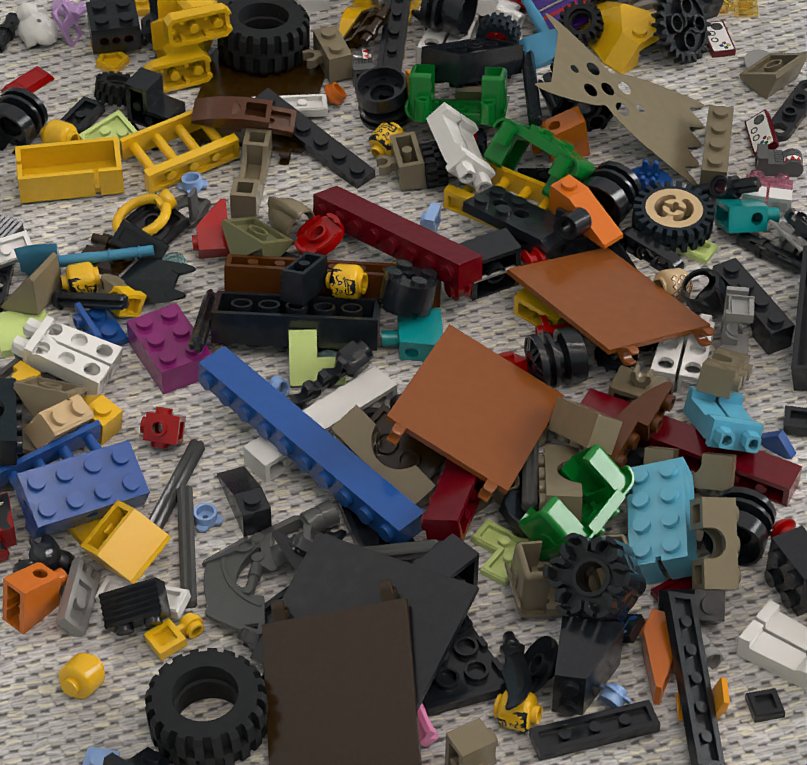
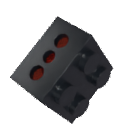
M95 0L86 2L93 55L142 49L140 24L135 0Z

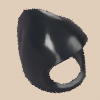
M700 268L689 273L681 287L682 295L689 308L700 314L711 316L723 315L727 288L722 278L709 268ZM698 275L707 276L709 278L708 285L702 289L695 299L688 298L686 295L688 282Z

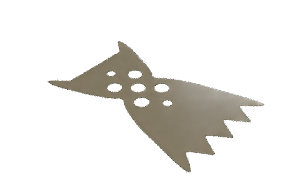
M545 13L558 32L551 82L536 83L535 85L542 90L561 97L591 105H604L608 107L617 120L644 146L692 185H697L685 167L699 168L698 160L687 147L701 148V142L690 131L689 127L703 128L704 124L694 115L690 108L704 107V104L641 78L610 73L601 61L567 28L551 15ZM587 63L596 65L600 72L599 75L592 74L587 68ZM571 65L576 66L579 72L575 73L572 71ZM624 82L627 84L631 93H623L619 89L618 83ZM601 84H609L614 90V95L606 94ZM584 85H592L597 91V96L589 95L585 91ZM616 103L625 105L629 114L627 116L622 115L617 110ZM637 105L643 107L644 113L638 111Z

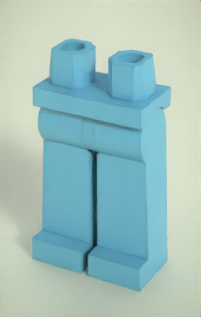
M695 386L689 387L683 413L703 438L706 439L705 444L708 447L757 453L759 451L764 426L750 418L742 406L744 396L741 393L735 392L730 399H725L697 391Z

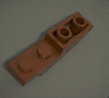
M236 96L204 97L195 99L191 123L240 133L242 128L272 130V134L292 137L297 110L272 106L273 101L259 98Z
M664 382L645 392L631 402L616 417V419L623 423L612 455L609 456L619 468L626 465L629 451L636 449L640 439L648 442L653 432H659L663 423V415L666 411H671L676 400V396L673 395L672 382Z

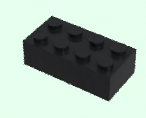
M485 36L423 46L421 51V64L435 65V83L447 82L449 87L463 88L464 84L479 85L480 81H482V75H485V67L505 68L507 70V79H511V75L522 73L523 44Z

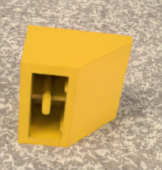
M117 500L80 547L104 569L134 584L145 573V570L157 555L162 552L171 537L135 508Z

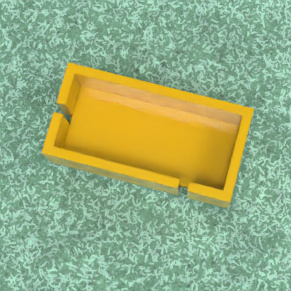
M118 136L15 146L21 203L96 196V192H101V195L124 193Z

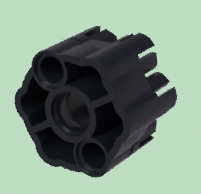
M554 58L550 66L551 72H547L542 76L544 82H551ZM587 63L588 70L594 75H599L600 72L597 66L593 63ZM571 65L572 71L578 73L577 67ZM601 84L606 94L614 95V90L609 84ZM584 85V89L589 95L597 96V91L592 85ZM539 88L552 117L578 106L586 121L587 132H592L594 129L604 130L614 116L609 108L604 105H591L575 101ZM616 103V108L619 110L621 103Z
M578 533L566 535L563 539L568 541L569 544L561 543L560 553L562 556L549 560L551 565H553L552 567L546 564L543 567V578L548 579L547 583L551 587L556 588L555 602L561 604L555 606L560 613L571 617L621 623L646 589V580L641 574L632 548L607 535L606 538L600 536L594 539ZM603 568L605 571V582L600 589L593 592L589 586L590 575L596 569Z

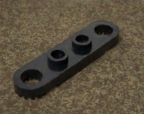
M807 80L800 81L772 118L774 129L785 131L782 133L775 132L778 142L788 140L807 115V91L804 90L807 89Z

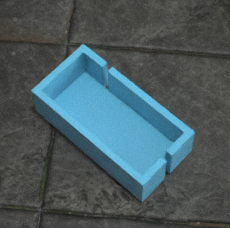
M683 457L631 467L635 481L632 488L628 491L629 495H627L629 546L634 552V558L640 567L641 574L646 580V584L666 581V575L657 560L662 561L672 580L692 576V560H697L696 530H691L690 500L694 499V480Z

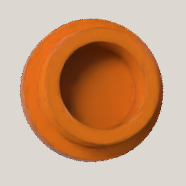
M333 82L324 87V94H326L327 101L330 104L340 106L344 103L347 95L338 83Z

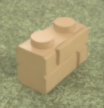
M77 394L68 400L66 399L39 412L27 424L24 430L34 446L39 449L74 432L82 424L89 423L94 418V413L81 395Z

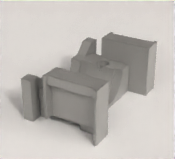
M727 286L721 323L722 338L720 347L748 355L749 335L743 334V327L738 322L753 323L755 297L748 296L749 288Z

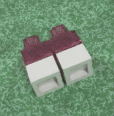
M752 170L750 175L746 174V178L758 177L761 182V188H759L758 192L743 194L742 199H757L765 203L766 198H768V207H778L780 217H784L792 204L793 180H789L788 174L778 173L774 178L765 177V174L759 170Z

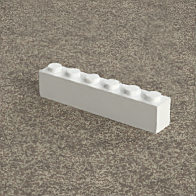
M375 366L361 373L347 384L338 387L324 398L318 399L314 404L302 411L336 437L331 428L356 404L361 410L380 408L383 403L389 407L391 398L397 395V384ZM261 436L243 446L244 464L265 483L270 482L297 465L288 456H283L269 440L263 439Z

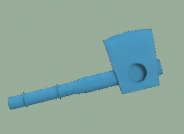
M521 0V4L526 8L530 20L538 33L519 40V44H523V51H533L536 69L553 63L558 32L556 29H549L532 0Z
M57 243L35 244L14 248L20 263L21 272H25L27 276L53 251L58 255L60 274L61 268L67 267L70 264L112 262L113 260L154 256L153 245H138V247L59 255Z

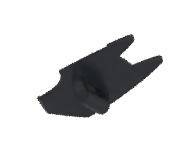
M137 258L118 277L123 279L124 283L133 290L142 291L146 294L147 297L144 305L185 298L186 294L176 290L175 286L180 275L195 272L196 268L185 263Z

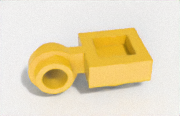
M187 613L180 619L179 625L176 626L169 618L163 624L145 632L144 639L162 661L187 646L185 637L189 636V638L194 639L200 636L204 631V621L198 614Z

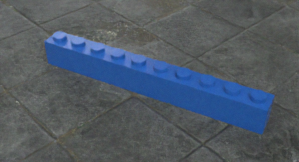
M223 346L199 362L198 380L205 390L211 391L224 406L230 407L243 422L250 424L256 429L263 439L269 440L276 446L283 456H288L297 464L302 472L308 473L314 478L318 485L334 495L342 506L348 507L353 511L359 520L373 528L382 540L390 544L408 542L423 531L421 528V517L425 512L228 348Z

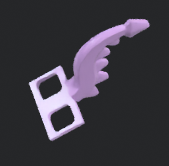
M54 0L51 6V15L69 46L74 47L83 35L76 20H79L80 16L87 12L86 6L83 7L85 3L81 1L75 4L74 0ZM59 16L64 17L63 22L60 20ZM72 25L77 32V38L74 42L69 35Z

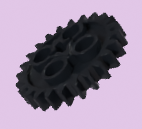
M657 0L658 3L653 4L656 13L651 14L655 19V23H652L651 26L657 30L653 34V36L659 37L657 46H663L661 53H668L667 59H673L675 64L680 63V65L697 62V59L703 58L702 53L707 52L705 46L710 44L707 36H711V33L707 30L711 23L706 21L709 13H704L706 5H701V0Z

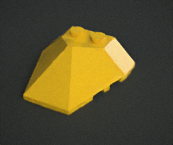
M599 1L596 5L602 14L604 31L601 32L602 36L600 39L595 38L596 43L588 42L589 47L597 53L604 65L619 74H625L638 66L639 52L659 40L658 36H653L654 32L657 31L656 28L651 26L652 23H655V19L651 16L654 12L624 3ZM590 22L577 28L576 30H584L588 28Z

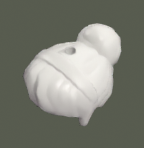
M31 2L21 3L17 9V17L20 21L18 35L24 41L26 48L30 49L31 46H35L37 43L47 46L57 42L58 29L55 21L46 14L38 12L35 4Z

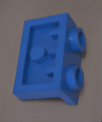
M80 302L74 304L75 314L72 315V319L77 330L82 329L87 334L118 346L128 343L127 335L110 310L89 309L85 311Z

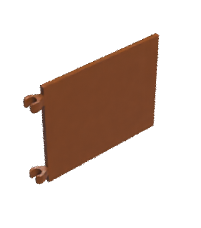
M608 247L507 269V274L608 355L618 353L622 363L626 366L636 364L637 361L632 358V355L639 354L638 347L693 334L698 344L702 347L712 345V341H709L707 336L714 335L715 330L710 327L708 322Z
M449 324L387 414L385 420L394 426L386 441L396 446L404 432L483 480L485 484L477 497L487 503L495 489L505 495L507 494L549 423L557 398H563L565 395Z

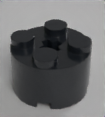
M397 260L396 265H391L384 269L378 303L382 302V308L385 311L400 317L411 318V313H420L419 318L427 317L431 314L438 284V273L430 268L422 269L415 267L408 260Z

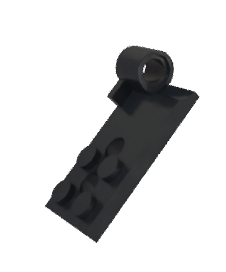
M495 185L463 202L462 207L463 212L500 230L507 228L512 236L546 253L587 232L592 225L591 216L584 208L575 207L567 211L558 207L556 214H553L528 202L525 198L511 194L503 187Z

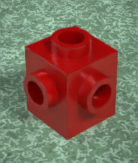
M156 407L155 411L146 412V417H142L140 424V433H143V440L151 441V447L168 449V444L181 445L186 416L172 414L173 409Z

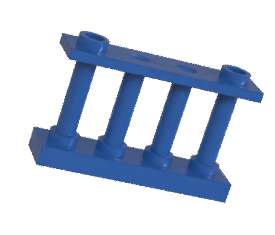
M97 420L90 424H82L74 432L18 458L17 465H0V487L11 483L13 486L17 473L47 465L60 458L63 460L73 457L72 452L84 446H87L90 451L102 448L97 441L100 439L101 423ZM26 521V522H25V529H26V530L29 532V534L32 536V534H31V532H30V529H29V527H28L27 521Z

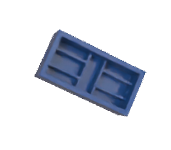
M129 440L17 473L13 484L33 540L42 537L45 533L50 535L103 518L117 500L133 508L144 505L150 494Z

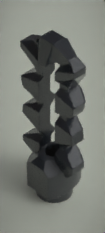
M352 340L336 353L334 368H323L318 372L316 381L307 380L303 383L300 393L287 395L286 397L302 410L307 406L308 402L318 398L325 389L334 386L344 376L347 375L354 378L368 368L370 360L374 358L373 353L362 340H359L357 343Z

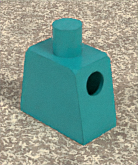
M716 198L715 225L727 233L767 231L769 220L777 223L780 220L778 207H768L767 204L757 199Z
M432 309L431 314L424 318H419L420 313H411V318L398 316L397 330H382V347L398 346L400 360L424 362L443 334L441 309Z

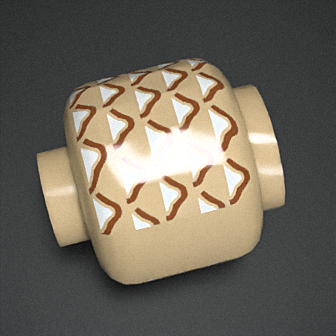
M681 268L660 270L655 275L653 282L678 301H685L681 287L688 273ZM692 279L688 282L686 286V295L688 298L690 297L693 288Z

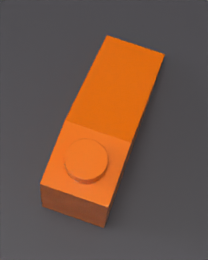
M570 174L550 185L549 210L556 214L558 207L567 211L575 207L584 208L591 216L592 225L583 235L603 249L623 238L621 230L587 186Z
M652 608L648 620L644 619L646 622L638 636L643 638L641 649L653 703L660 705L674 668L665 612Z

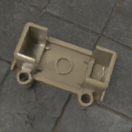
M623 534L607 535L629 545ZM521 541L517 543L514 549L511 568L508 562H505V568L518 613L525 618L567 616L560 613L555 607L561 605L555 602L556 588L551 587L547 583L548 579L543 578L544 565L546 564L551 567L553 565L550 562L538 563L542 541ZM603 568L596 569L590 575L589 586L594 592L600 589L605 582V571Z

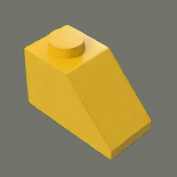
M102 394L81 396L94 413V418L89 424L97 420L101 423L100 439L97 441L100 445H103L122 430L123 410Z

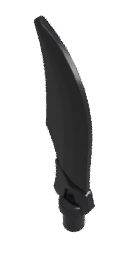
M507 631L503 634L504 642L500 646L499 651L505 662V666L501 671L508 695L505 709L511 710L526 700L531 690L532 679L524 656L525 645L519 643V640L512 631Z

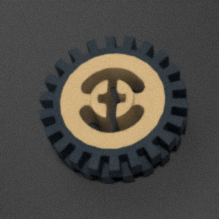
M665 181L664 187H662L660 182L654 183V188L648 185L645 187V192L641 190L638 193V197H635L632 227L663 246L670 247V250L675 253L676 248H680L681 253H685L688 246L692 251L697 249V245L703 246L705 240H709L713 229L715 216L713 201H709L707 194L702 195L700 188L692 191L693 185L687 183L686 187L683 188L680 181H676V186H671V181Z

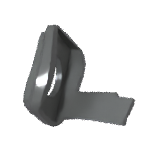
M195 187L192 188L188 195L183 194L175 198L178 203L175 209L178 211L184 207L189 209V217L186 218L189 219L191 225L186 229L196 227L212 205L210 200L198 197Z

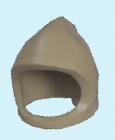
M269 196L268 218L271 227L289 238V232L293 223L301 219L303 213L308 219L315 216L310 208L293 198H278L275 196Z

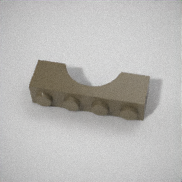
M709 105L699 184L709 183L716 175L727 176L734 108Z
M246 128L242 144L239 178H234L230 192L231 218L258 217L273 154L272 130Z
M357 404L331 428L337 440L419 508L422 509L429 502L430 495L434 494L437 487L416 465L406 469H392L383 465L376 458L375 442L380 431L377 425Z
M544 444V455H538L539 510L543 508L552 496H556L581 523L582 483L567 480L560 473V470L573 455L579 453V449L570 445Z

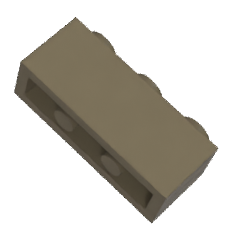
M558 397L547 429L557 433L556 439L569 443L570 446L582 449V451L593 445H599L607 454L612 455L623 422L582 403Z

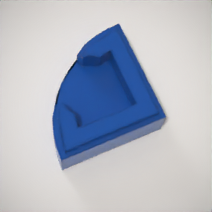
M784 430L762 433L761 445L764 448L785 459H792L796 455V451Z

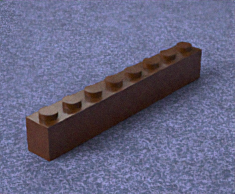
M228 254L224 265V291L280 294L282 291L280 289L282 286L280 284L282 281L280 278L282 274L280 272L297 258ZM327 260V273L331 272L336 264L359 265L368 275V288L361 297L378 298L384 269L396 264ZM438 280L432 308L440 307L442 281ZM327 287L318 293V295L332 296L330 289Z

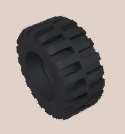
M232 0L228 5L226 4L231 11L230 24L233 30L228 36L217 38L219 54L229 66H234L239 71L245 70L250 74L255 72L267 75V73L272 72L274 74L281 73L282 70L288 71L294 65L298 66L303 61L302 51L310 49V18L300 4L298 5L294 0Z
M207 648V651L200 652L199 649L190 650L188 655L183 656L179 654L174 657L171 664L166 662L158 670L159 675L155 674L152 677L149 689L145 694V711L151 740L154 746L158 747L159 753L166 758L171 757L174 765H235L236 761L240 760L243 762L250 757V750L256 751L262 744V738L267 734L268 720L266 686L256 666H250V661L241 655L238 658L235 657V652L225 649L223 652H218L217 648ZM218 698L234 705L225 715L210 721H195L181 715L186 707L202 699Z

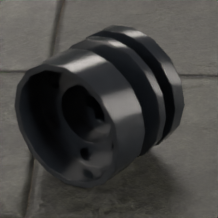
M422 0L420 8L421 25L428 28L432 27L438 31L444 28V31L448 34L463 37L470 30L474 21L478 0Z
M377 66L360 74L355 81V93L360 119L363 125L370 130L375 131L381 123L394 122L401 128L408 123L410 118L405 112V104L409 91L407 79L402 71L390 66Z
M12 87L0 95V151H3L8 144L16 146L31 145L47 123L48 113L46 107L35 94L27 89Z
M613 161L601 163L583 183L593 193L617 226L633 209L634 199L638 197V193L642 190L641 183L636 174L625 165Z
M572 325L554 329L552 337L547 331L540 332L539 335L535 333L526 336L524 340V353L527 359L529 374L552 388H558L561 380L565 385L587 381L589 362L586 346L581 333Z
M731 487L723 490L718 497L736 498V506L739 509V520L737 522V536L740 539L738 565L747 567L756 564L763 557L768 537L775 523L777 514L775 507L766 496L753 489ZM704 532L703 543L707 551L712 554L713 541Z

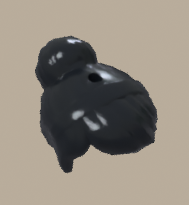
M45 533L40 543H37L32 538L29 539L31 546L28 554L29 559H19L13 568V573L34 563L40 562L52 571L62 568L68 575L75 556L66 550H61L56 540Z

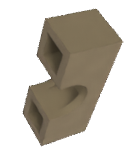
M718 347L713 352L712 359L707 358L702 363L696 390L730 399L735 392H739L740 387H743L745 381H748L753 368V365L749 364L751 355Z
M658 446L645 447L643 465L679 458V449ZM715 452L703 453L700 469L696 473H692L694 493H696V488L708 489V495L719 496L723 490L734 487L737 455Z
M700 497L690 500L691 530L704 531L713 541V552L709 558L692 560V589L721 591L739 589L741 581V570L738 566L740 539L737 536L739 509L736 506V498Z

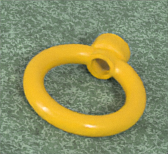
M167 188L159 194L137 196L127 201L117 210L112 220L113 232L117 231L122 220L131 211L143 205L155 204L161 211L160 215L153 223L142 228V230L154 235L166 225L172 209L177 207L178 203Z

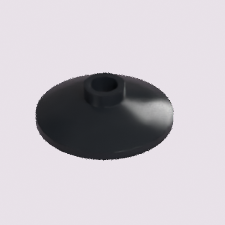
M542 636L537 639L524 654L531 674L530 692L532 693L539 691L555 674L558 644L550 636Z

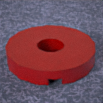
M326 213L327 216L323 217L316 215L299 228L296 234L298 239L297 242L294 240V246L300 255L306 251L327 255L338 246L344 236L345 227L337 215L332 213Z

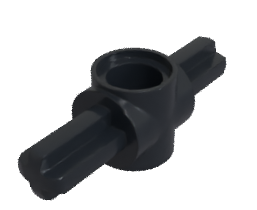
M716 175L709 183L693 185L692 191L700 188L702 195L707 194L713 201L716 198L739 199L742 194L758 192L759 188H761V182L756 176L740 178L737 175Z

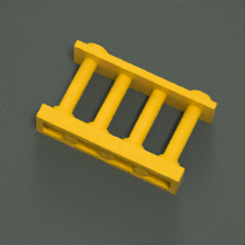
M192 109L119 139L121 158L125 160L135 156L144 167L145 189L149 194H153L181 182V177L185 173L198 172L201 174L240 158L238 137L233 133L222 138L213 127L192 124ZM202 128L212 142L200 147L189 133ZM180 137L190 151L177 156L167 142ZM158 147L167 158V161L154 165L145 151Z
M485 160L496 173L490 179L492 184L517 194L516 196H521L526 200L529 198L539 202L538 207L548 211L549 198L542 194L546 183L503 166L500 169ZM449 184L444 189L443 208L498 229L462 211L463 202L475 196L472 193L475 190L474 188L465 184L460 189Z

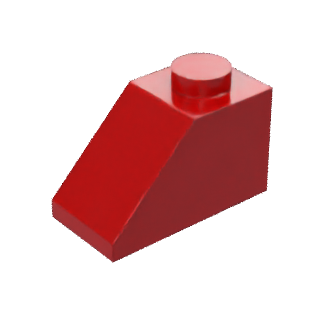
M226 198L220 199L197 224V235H192L193 251H198L199 259L227 257L230 254L221 225L224 219H228Z

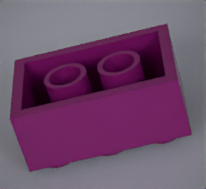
M177 303L126 321L128 343L163 395L199 381V362L212 353L206 345L200 353H196L195 349H189L188 344L194 327Z

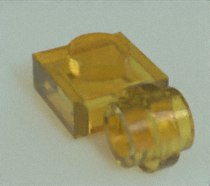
M724 0L719 14H728L729 11H733L734 17H758L757 0H732V2Z

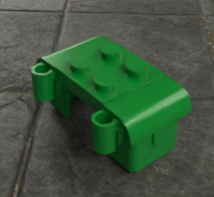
M415 64L409 75V95L405 104V112L410 119L416 122H427L426 118L445 102L460 114L475 122L476 125H493L497 120L505 118L510 101V96H507V70L503 67H485V75H482L481 100L435 98V65Z
M501 118L493 124V128L497 129L484 153V158L500 169L504 166L513 171L516 169L530 143L555 157L548 171L551 176L542 190V194L548 198L550 196V185L570 174L583 184L595 170V166L573 150L575 147L573 144L564 139L560 140L553 137L554 133L548 129L534 124L530 126L508 118Z
M593 445L573 455L560 470V473L567 480L582 483L581 523L556 496H552L543 508L537 512L531 506L519 521V527L530 538L528 542L542 541L539 556L540 562H549L554 557H561V543L569 544L563 538L570 533H578L594 539L605 531L604 524L620 512L619 505L626 498L625 495L634 484L635 477L630 466L625 465L619 468L599 445Z

